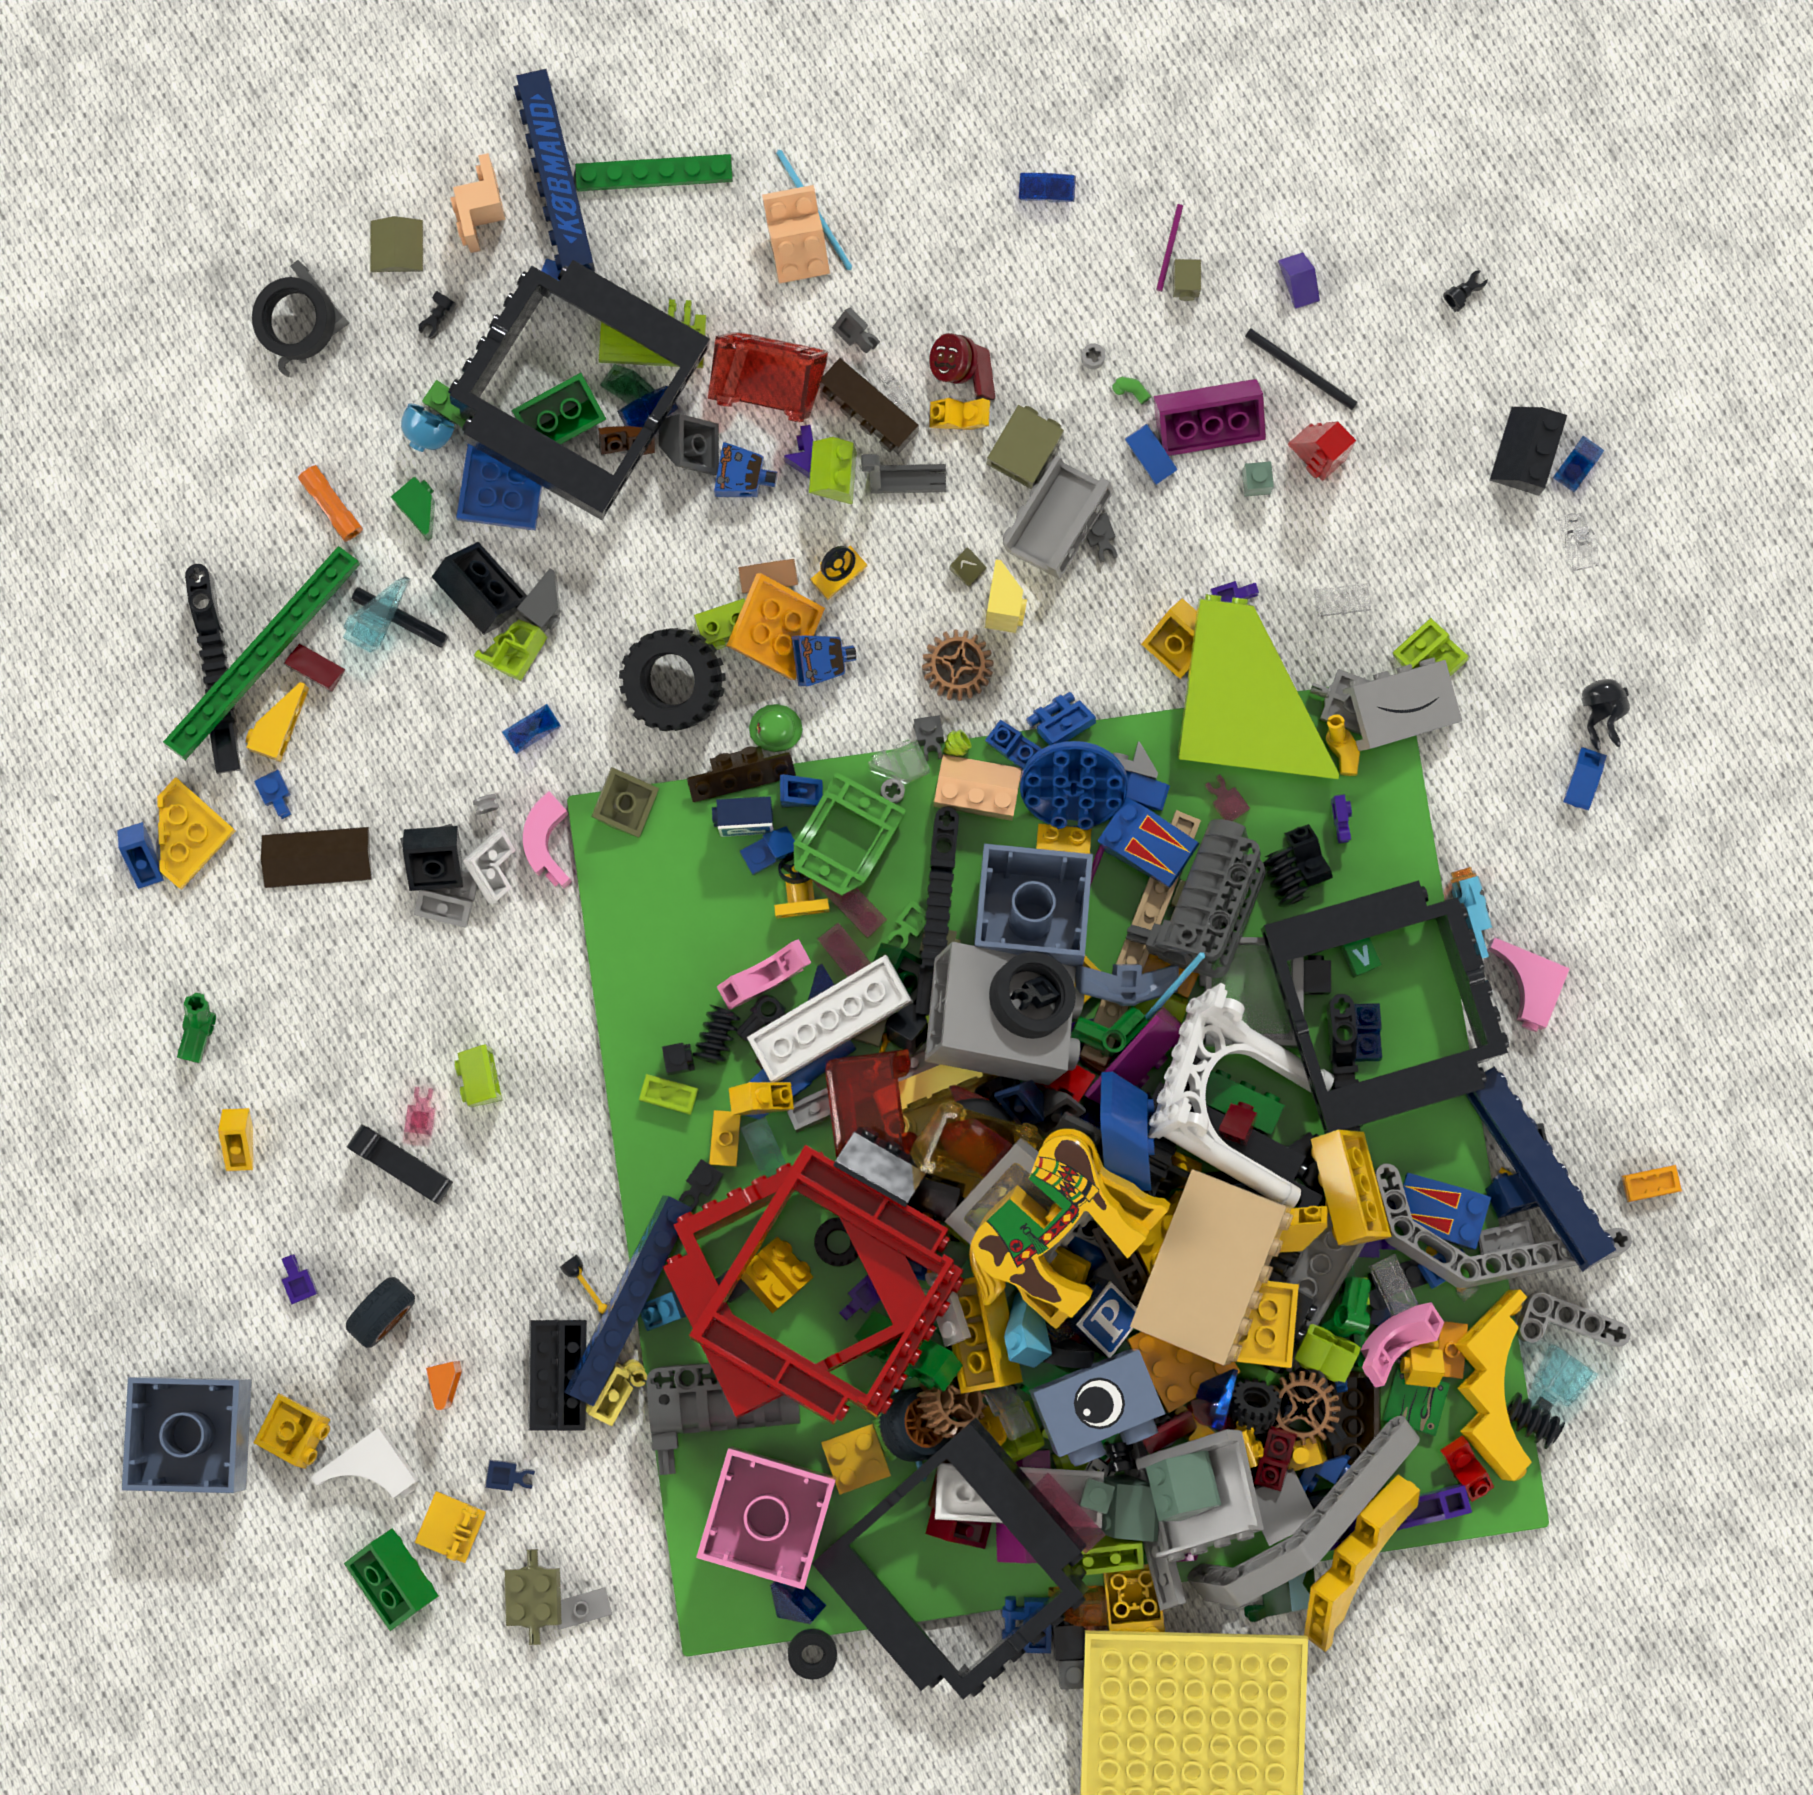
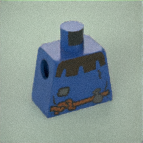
M723 442L714 488L715 497H758L760 485L776 486L778 472L763 469L764 456Z
M791 636L798 686H812L845 674L844 662L856 661L857 655L854 645L842 647L840 637Z

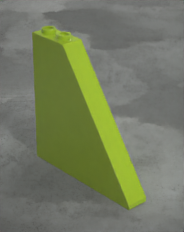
M1205 594V599L1199 598L1178 759L1339 779V773L1255 607L1248 605V599L1232 597V602L1221 601V596Z

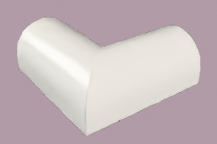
M503 829L495 830L462 860L483 896L490 904L496 903L512 888L499 867L501 863L516 851Z

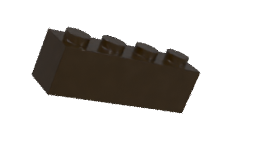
M841 358L819 380L821 395L830 402L833 400L841 406L839 409L845 416L850 419L852 417L860 422V428L870 436L872 434L880 439V445L888 452L893 450L899 454L919 432L918 423Z

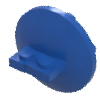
M1080 741L1060 742L1041 749L1027 761L1020 778V793L1025 806L1038 819L1057 829L1064 828L1067 825V820L1078 821L1077 826L1070 827H1078L1084 830L1091 829L1093 826L1107 821L1115 815L1126 800L1128 791L1127 774L1118 758L1098 745Z

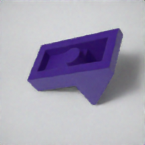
M811 425L800 426L801 435H796L798 450H804V452L784 455V461L810 479L813 436Z

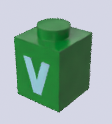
M1370 937L1348 943L1340 948L1353 978L1382 965Z

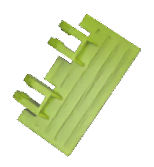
M669 299L668 315L675 318L677 304L675 299ZM686 300L684 304V322L682 323L706 336V315L695 314L694 326H691L692 300ZM601 322L599 363L679 367ZM704 357L697 368H704Z

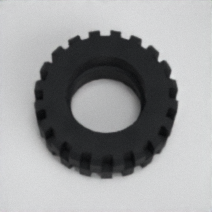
M669 628L646 634L640 638L639 642L634 643L629 648V655H625L622 660V664L625 665L624 670L619 671V679H623V686H619L620 693H625L627 700L624 703L627 709L632 708L635 711L633 716L637 720H644L646 726L650 728L657 727L659 731H679L705 721L710 717V713L717 709L720 704L718 702L719 697H722L725 688L722 687V682L726 681V674L721 672L720 666L724 664L721 658L716 657V648L712 644L708 645L705 642V637L700 634L695 635L691 630ZM669 654L678 655L685 659L691 666L695 679L694 689L690 698L676 705L663 702L655 694L651 685V671L654 663L660 657Z

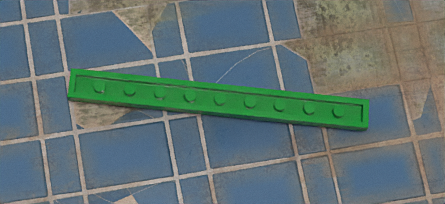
M338 546L163 741L164 745L186 761L360 566L359 561Z

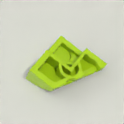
M519 619L506 632L493 638L495 643L483 654L480 650H477L473 656L494 669L521 681L548 637L539 627Z

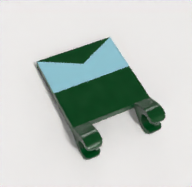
M1314 1567L1263 1594V1605L1245 1606V1617L1250 1622H1257L1265 1617L1308 1609L1311 1586L1315 1583Z

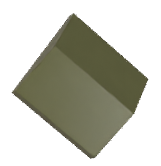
M392 216L371 221V272L423 271V220Z
M611 767L591 817L609 827L635 837H640L659 788Z

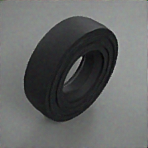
M819 1629L803 1630L794 1636L790 1642L788 1661L792 1670L800 1677L810 1680L820 1679L833 1670L837 1661V1647L828 1633ZM809 1645L819 1646L823 1650L822 1659L817 1663L806 1662L802 1657L804 1648Z

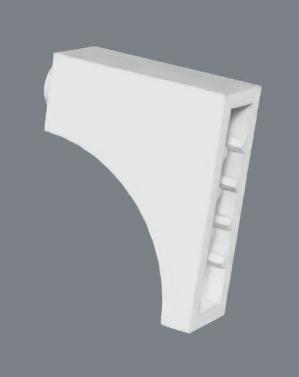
M382 1427L374 1430L311 1476L316 1486L338 1476L353 1475L365 1477L381 1485L393 1498L399 1495L405 1498L416 1490L414 1484L419 1481Z

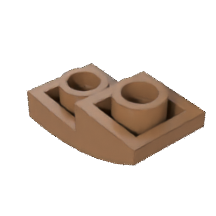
M795 559L738 567L742 594L749 593L757 573H762L786 587L798 585Z

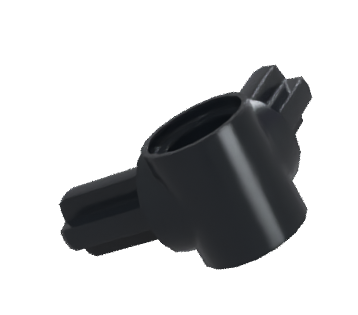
M762 995L750 1009L752 1014L736 1032L743 1040L748 1041L747 1037L758 1031L764 1024L768 1025L785 1015L784 1011L786 1008L774 996ZM767 1001L775 1004L774 1012L769 1015L761 1012L762 1004Z

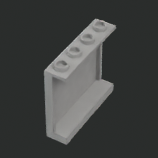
M1226 1429L1136 1459L1138 1470L1147 1471L1146 1467L1167 1458L1208 1451L1221 1501L1220 1506L1183 1521L1159 1522L1165 1551L1156 1553L1157 1558H1168L1169 1562L1185 1559L1184 1554L1190 1552L1192 1555L1208 1552L1207 1547L1213 1545L1215 1548L1231 1545L1230 1540L1236 1538L1238 1541L1252 1539L1255 1532L1264 1530L1242 1431Z

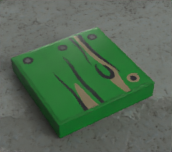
M1396 1367L1382 1420L1389 1422L1394 1417L1404 1416L1414 1430L1436 1436L1450 1383L1440 1381L1437 1388L1406 1385L1404 1373H1401L1400 1368Z

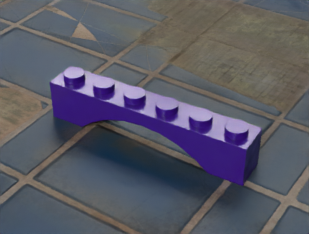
M1457 1484L1420 1494L1417 1508L1396 1531L1472 1513L1465 1485ZM1357 1517L1329 1551L1335 1550L1355 1530Z

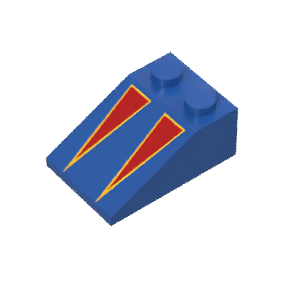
M1126 797V800L1098 839V843L1106 853L1171 888L1199 846L1196 840Z
M1406 1173L1403 1188L1413 1221L1450 1244L1465 1249H1476L1491 1197L1458 1186Z

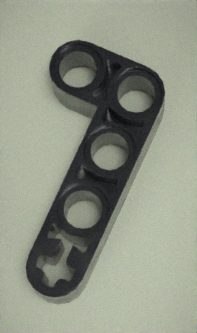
M360 1125L346 1146L360 1157L372 1162L438 1205L453 1184L452 1180L401 1147L399 1148V1146L366 1125Z

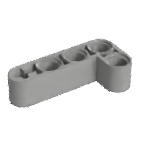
M1541 1292L1532 1293L1526 1298L1517 1322L1518 1338L1527 1343H1535L1541 1340L1548 1323L1613 1347L1624 1346L1629 1342L1631 1336L1630 1329L1622 1322ZM1537 1297L1543 1299L1545 1307L1540 1313L1535 1311L1533 1307V1302ZM1563 1307L1570 1311V1318L1567 1322H1563L1559 1318V1311ZM1588 1317L1593 1318L1596 1323L1595 1329L1592 1332H1588L1584 1326V1322ZM1528 1323H1532L1536 1329L1535 1335L1532 1338H1528L1524 1334V1327ZM1604 1329L1617 1330L1621 1337L1620 1339H1614L1613 1335L1602 1332Z

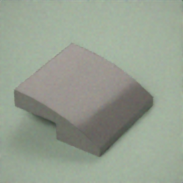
M462 869L463 887L419 890L414 915L466 928L478 887L470 872Z
M1293 1468L1288 1470L1281 1492L1261 1485L1254 1487L1264 1527L1262 1533L1269 1546L1293 1535L1313 1511Z

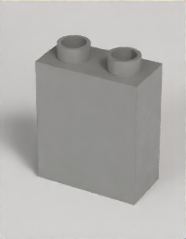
M951 942L934 961L925 1061L1023 1081L1033 1080L1034 1083L1050 1085L1068 1070L1073 1071L1080 1055V1041L1070 1037L1072 1019H1077L1080 1016L1084 1003V994L1079 993L1075 986L1076 967L1062 964L1070 974L1075 986L1076 1000L1071 1016L1063 1025L1045 1037L1035 1039L1023 1038L1011 1033L1000 1024L992 1011L989 1000V990L994 975L1003 965L1017 955ZM1029 971L1015 974L1009 986L1010 996L1014 990L1020 989L1024 982L1041 975ZM1011 1000L1021 1014L1031 1019L1048 1018L1055 1008V1002L1039 1009L1031 1003L1028 1008L1021 1011L1019 1006L1022 1000Z

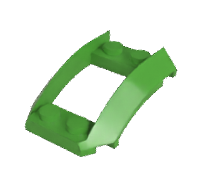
M836 771L814 812L793 843L794 869L841 896L865 883L907 810ZM836 803L881 827L855 872L810 847Z

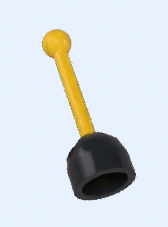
M576 1254L562 1264L560 1269L566 1276L578 1278L597 1304L599 1313L604 1314L608 1305L601 1302L582 1276L583 1263Z

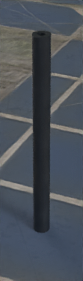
M1250 328L1245 335L1247 339L1350 410H1353L1358 402L1253 329Z

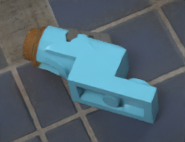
M1472 867L1452 872V880H1450L1453 898L1458 897L1459 902L1464 903L1468 918L1465 920L1468 929L1471 928L1476 938V944H1474L1476 954H1480L1482 959L1489 957L1481 931L1493 927L1479 876H1477L1476 872L1473 873Z

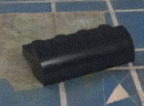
M529 1320L528 1431L586 1430V1403L564 1393L586 1349L587 1320Z

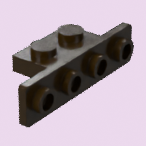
M749 746L738 752L730 754L721 753L714 758H710L712 771L688 777L687 782L692 801L698 802L780 781V775L796 776L790 752L764 758L761 746Z

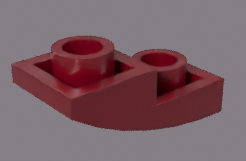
M1272 1426L1269 1428L1263 1457L1260 1458L1254 1484L1282 1491L1298 1434Z

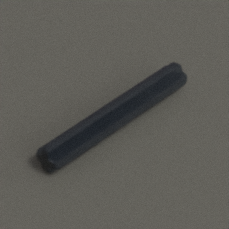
M360 587L355 589L352 599L356 603L440 648L447 642L448 636L440 630Z

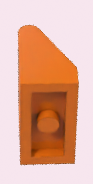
M460 1361L426 1368L434 1407L437 1410L448 1409L452 1406L462 1374Z

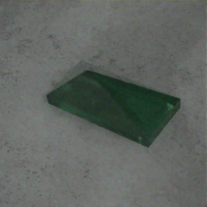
M616 364L613 365L600 384L602 388L642 414L645 413L658 394L634 370Z

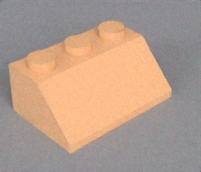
M943 754L934 807H951L960 812L1012 821L1022 768Z

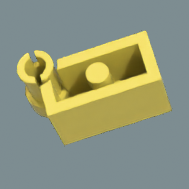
M634 1359L626 1361L623 1365L616 1362L594 1407L586 1403L585 1411L588 1415L613 1426L633 1390L630 1383L636 1387L645 1385L643 1380H647V1374L643 1365Z

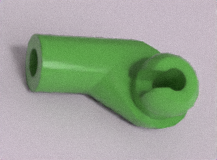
M1122 376L1117 378L1116 382L1112 385V389L1117 395H1122L1125 391L1130 392L1141 405L1152 397L1140 381L1134 378Z

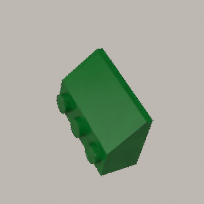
M582 373L571 377L511 410L514 418L559 444L607 420Z
M393 1528L370 1542L344 1563L389 1631L439 1597L433 1584L426 1578L418 1562L411 1556L403 1544V1540Z

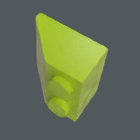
M836 437L813 441L809 493L853 504L857 451L853 442Z
M484 1044L457 1053L459 1060H455L454 1063L457 1076H462L464 1086L460 1087L462 1102H467L469 1107H476L503 1101L492 1048Z

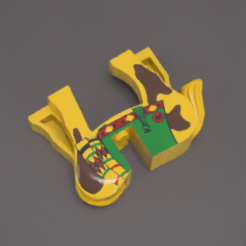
M1059 1129L1047 1136L1039 1150L1029 1176V1180L1055 1202L1048 1210L1049 1213L1021 1187L1016 1185L984 1216L971 1241L969 1253L971 1269L978 1283L984 1305L992 1304L1005 1290L1006 1282H1009L1018 1288L1023 1300L1055 1329L1068 1316L1072 1318L1090 1299L1093 1290L1086 1284L1073 1282L1058 1274L1049 1265L1044 1253L1057 1244L1076 1224L1082 1213L1087 1211L1123 1254L1129 1258L1147 1239L1149 1231L1168 1212L1170 1203L1165 1198L1148 1195L1141 1191L1134 1183L1105 1169L1093 1141L1086 1134L1075 1129Z

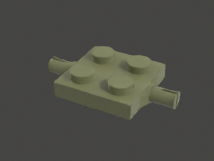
M527 1549V1566L521 1569L505 1570L506 1626L529 1628V1645H540L541 1627L562 1624L560 1568L538 1566V1549Z

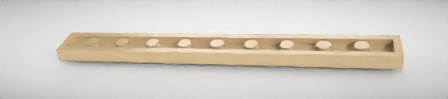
M1176 810L1170 824L1194 839L1201 820ZM1179 876L1171 888L1149 877L1131 922L1132 925L1152 930L1154 923L1161 924ZM1125 938L1115 964L1142 965L1143 971L1149 955L1146 945L1129 941ZM1101 999L1093 1022L1110 1028L1127 1011L1128 1006H1119L1117 1003ZM1107 1037L1106 1044L1108 1047L1112 1048L1116 1039ZM1083 1045L1079 1057L1103 1067L1109 1058L1102 1055L1100 1051Z

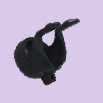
M1613 679L1598 680L1585 687L1582 691L1581 700L1583 707L1590 706L1592 709L1587 729L1590 734L1591 743L1596 750H1601L1594 725L1610 716L1607 720L1609 738L1617 747H1620L1621 742L1615 730L1614 722L1625 716L1630 710V704L1627 696H1629L1627 687L1622 688Z

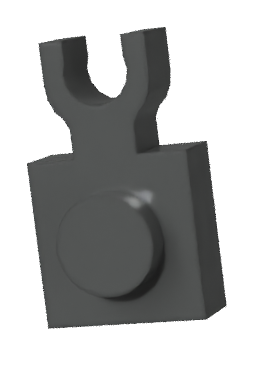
M1106 512L1099 515L1086 536L1090 547L1098 545V556L1101 563L1105 561L1103 556L1105 550L1111 551L1113 558L1118 556L1115 547L1109 543L1116 536Z
M940 715L914 719L917 745L924 746L925 761L929 760L928 753L931 751L937 752L938 759H942L939 743H944Z

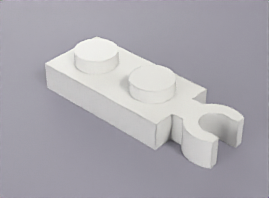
M934 1272L925 1274L929 1286H932L937 1278ZM953 1291L947 1300L951 1303L943 1318L940 1316L936 1318L945 1347L971 1337L958 1295Z

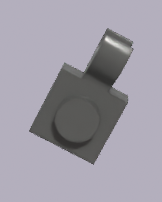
M851 307L844 310L832 327L849 346L856 342L866 354L870 349L874 350L880 343L876 336L865 332L868 324Z

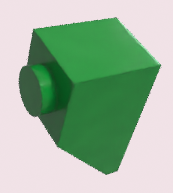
M414 476L396 491L391 498L396 506L429 541L433 537L435 500L431 494L434 490L425 480L419 482Z

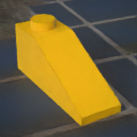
M299 682L256 722L254 729L250 728L245 740L247 749L278 762L282 761L309 691L306 684Z

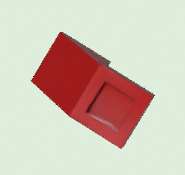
M1463 1435L1440 1450L1448 1468L1458 1483L1465 1485L1467 1496L1471 1502L1486 1495L1488 1491L1494 1488L1487 1471L1476 1459L1469 1442Z

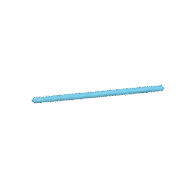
M777 149L776 154L796 187H804L783 151ZM818 210L824 233L846 269L851 270V263Z
M1200 952L1149 1010L1145 1015L1148 1022L1205 958L1204 953Z

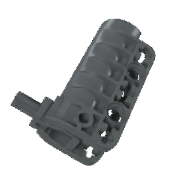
M1224 819L1211 820L1171 920H1164L1162 925L1154 923L1152 930L1131 924L1127 929L1126 940L1146 945L1149 954L1158 956L1159 959L1170 965H1179V968L1184 970L1202 952L1205 954V958L1192 972L1212 978H1221L1226 975L1266 874L1264 864L1260 860L1261 852L1259 845L1256 841L1248 839L1245 826ZM1252 848L1254 854L1247 855L1249 849ZM1248 890H1250L1251 895L1245 899ZM1231 936L1233 938V941L1229 946H1227L1229 938ZM1220 958L1222 967H1217L1216 970H1213L1210 963H1216L1217 959Z

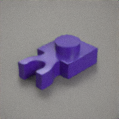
M1345 794L1337 795L1331 799L1338 844L1348 843L1351 840L1348 817H1352L1351 803L1346 801Z

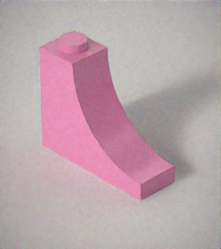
M1498 938L1491 939L1487 951L1495 954L1505 962L1518 984L1520 1008L1516 1020L1523 1022L1522 1027L1537 1032L1538 1029H1545L1570 968Z

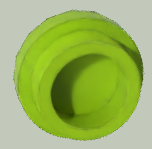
M960 729L957 732L952 731L947 735L943 752L948 755L963 756L968 753V749L972 745L968 736Z

